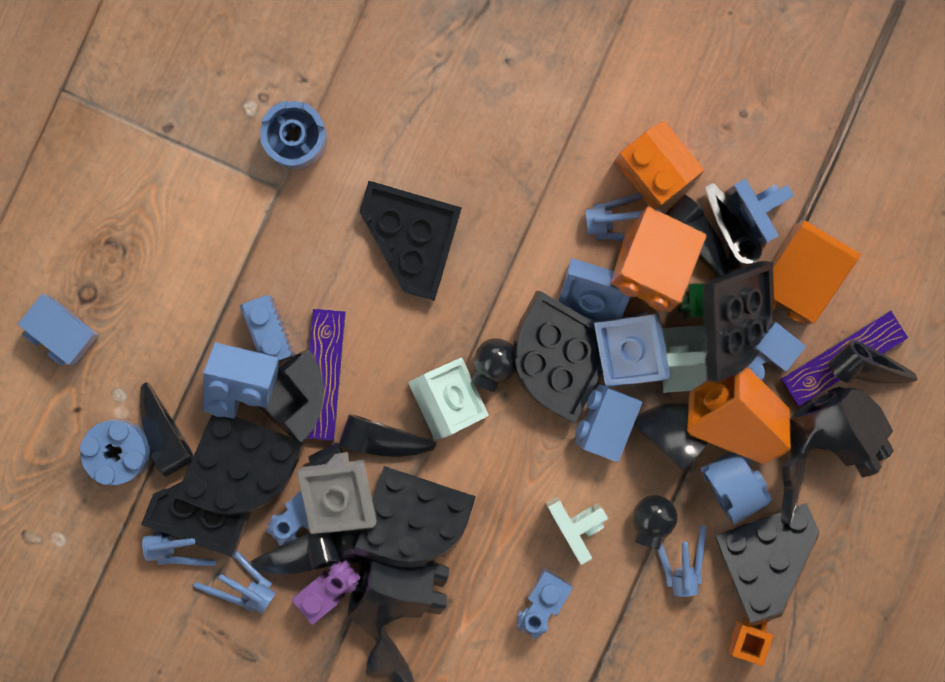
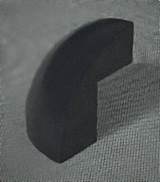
M310 350L293 355L287 362L278 367V377L267 408L258 406L279 428L298 442H302L313 430L320 416L324 399L322 374Z
M667 403L652 407L636 417L634 426L681 470H684L708 444L707 441L694 437L687 431L689 404Z

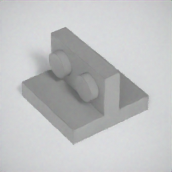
M348 452L338 453L325 465L301 467L297 471L311 534L375 526L377 521L364 460L349 462Z

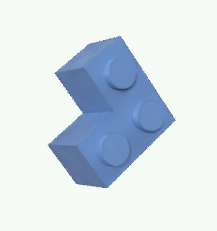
M215 342L203 373V411L217 417L235 419L240 402L250 406L257 405L267 408L278 377L279 358Z

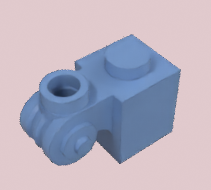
M773 322L770 325L768 334L763 333V338L756 347L760 352L748 367L761 380L765 376V370L762 366L765 362H769L780 372H787L807 346L777 322Z
M301 491L285 504L288 510L284 514L281 513L278 516L275 514L267 524L268 528L266 531L268 534L273 535L272 538L277 540L279 546L297 539L295 535L302 525L306 529L309 528Z
M543 567L527 594L528 600L532 601L529 608H526L524 612L520 610L517 615L516 629L524 631L526 635L529 634L534 640L538 636L541 637L542 633H546L549 628L547 623L550 615H558L573 589L572 584Z

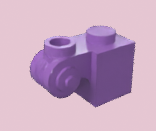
M346 560L342 563H334L329 567L331 569L329 573L323 571L291 599L312 625L334 608L347 591L351 593L356 589L357 581L361 577L354 573V569L349 567L350 564Z

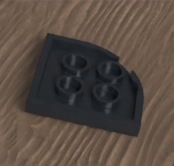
M760 261L703 283L702 299L704 302V334L706 343L705 365L708 381L720 382L740 373L759 354L760 351L756 347L760 344L763 333L768 334L773 315V262Z
M536 291L515 333L513 343L515 370L522 386L537 403L567 421L576 423L603 372L594 322L542 291Z
M211 415L175 498L217 515L238 516L247 514V512L268 505L285 489L294 473L305 444L236 416L233 419Z
M384 466L372 499L377 523L374 527L362 528L354 553L399 567H419L441 556L445 557L460 542L468 524L476 496Z

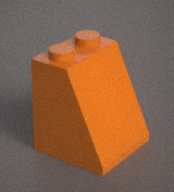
M665 121L644 132L623 149L614 160L615 164L653 209L659 208L704 171Z
M647 206L625 232L611 285L618 287L619 291L624 295L638 297L649 302V305L658 311L671 312L681 303L706 234Z
M805 220L793 225L772 260L774 281L773 309H776L777 306L788 311L786 317L801 326L805 322L814 324L862 254Z
M747 367L740 373L720 382L707 380L689 392L687 431L694 437L764 465L774 458H780L790 449V409Z

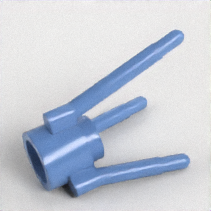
M635 193L607 203L593 204L594 209H586L588 235L596 234V240L612 239L623 241L625 234L607 232V230L613 229L614 221L637 219L643 211L612 214V210L608 209L643 198L640 193Z
M705 525L700 527L695 568L690 567L688 542L684 541L682 543V567L675 568V574L672 573L663 543H661L660 549H657L666 575V586L673 588L674 596L686 597L699 594L698 584L702 583L701 570L706 539Z
M153 530V535L144 536L142 539L143 554L147 562L157 560L158 565L168 563L199 566L216 565V561L210 559L169 556L174 554V548L195 544V539L193 538L173 541L170 535L166 536L167 534Z
M238 550L236 551L235 558L253 576L258 584L252 581L248 588L222 574L218 576V579L243 594L241 598L198 582L193 584V587L242 606L252 613L255 610L260 614L265 611L276 593L269 588L272 582L264 578Z

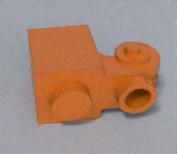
M745 613L743 621H736L727 651L734 657L764 666L774 635L766 630L767 622L751 627Z

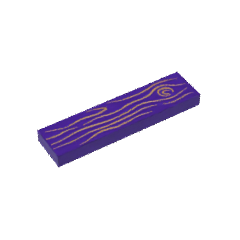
M313 309L309 350L318 363L322 374L324 399L318 421L306 438L335 440L346 318L345 311Z
M886 312L780 378L797 406L802 405L840 381L832 373L828 363L850 340H857L884 354L908 339L893 312Z

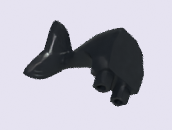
M835 387L828 390L829 393L821 396L814 403L809 401L790 417L791 457L782 466L784 487L781 513L782 524H789L792 519L804 479L805 461L809 452L813 449H826L835 453L846 467L855 465L862 478L877 474L882 468L879 461L885 460L894 452L888 441L893 429L881 407L864 390L853 387Z
M364 557L360 564L362 568L358 574L361 578L357 581L356 589L351 592L348 615L356 625L377 642L369 654L366 674L373 678H388L391 682H414L408 663L396 644L389 637L385 625L401 618H420L425 612L440 615L447 606V595L433 591V585L443 587L447 583L449 567L436 563L435 559L419 567H399Z

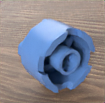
M282 101L271 107L262 119L260 129L261 144L269 157L280 166L296 170L306 168L317 162L324 153L328 141L326 126L318 112L307 103ZM292 128L295 131L298 129L302 130L299 133L300 139L296 142L293 140L291 142L287 141L290 138L287 132Z
M121 419L108 420L96 424L87 432L80 445V458L83 468L92 479L104 485H119L135 480L145 472L146 466L150 461V453L152 452L141 426ZM112 445L114 447H121L122 453L118 454L121 458L120 460L117 457L113 458L111 456Z
M729 451L700 469L706 483L711 482L712 485L710 486L715 494V499L728 519L732 520L735 525L766 507L768 503L772 502V498L766 489L768 486L758 470L754 472L750 466V459Z

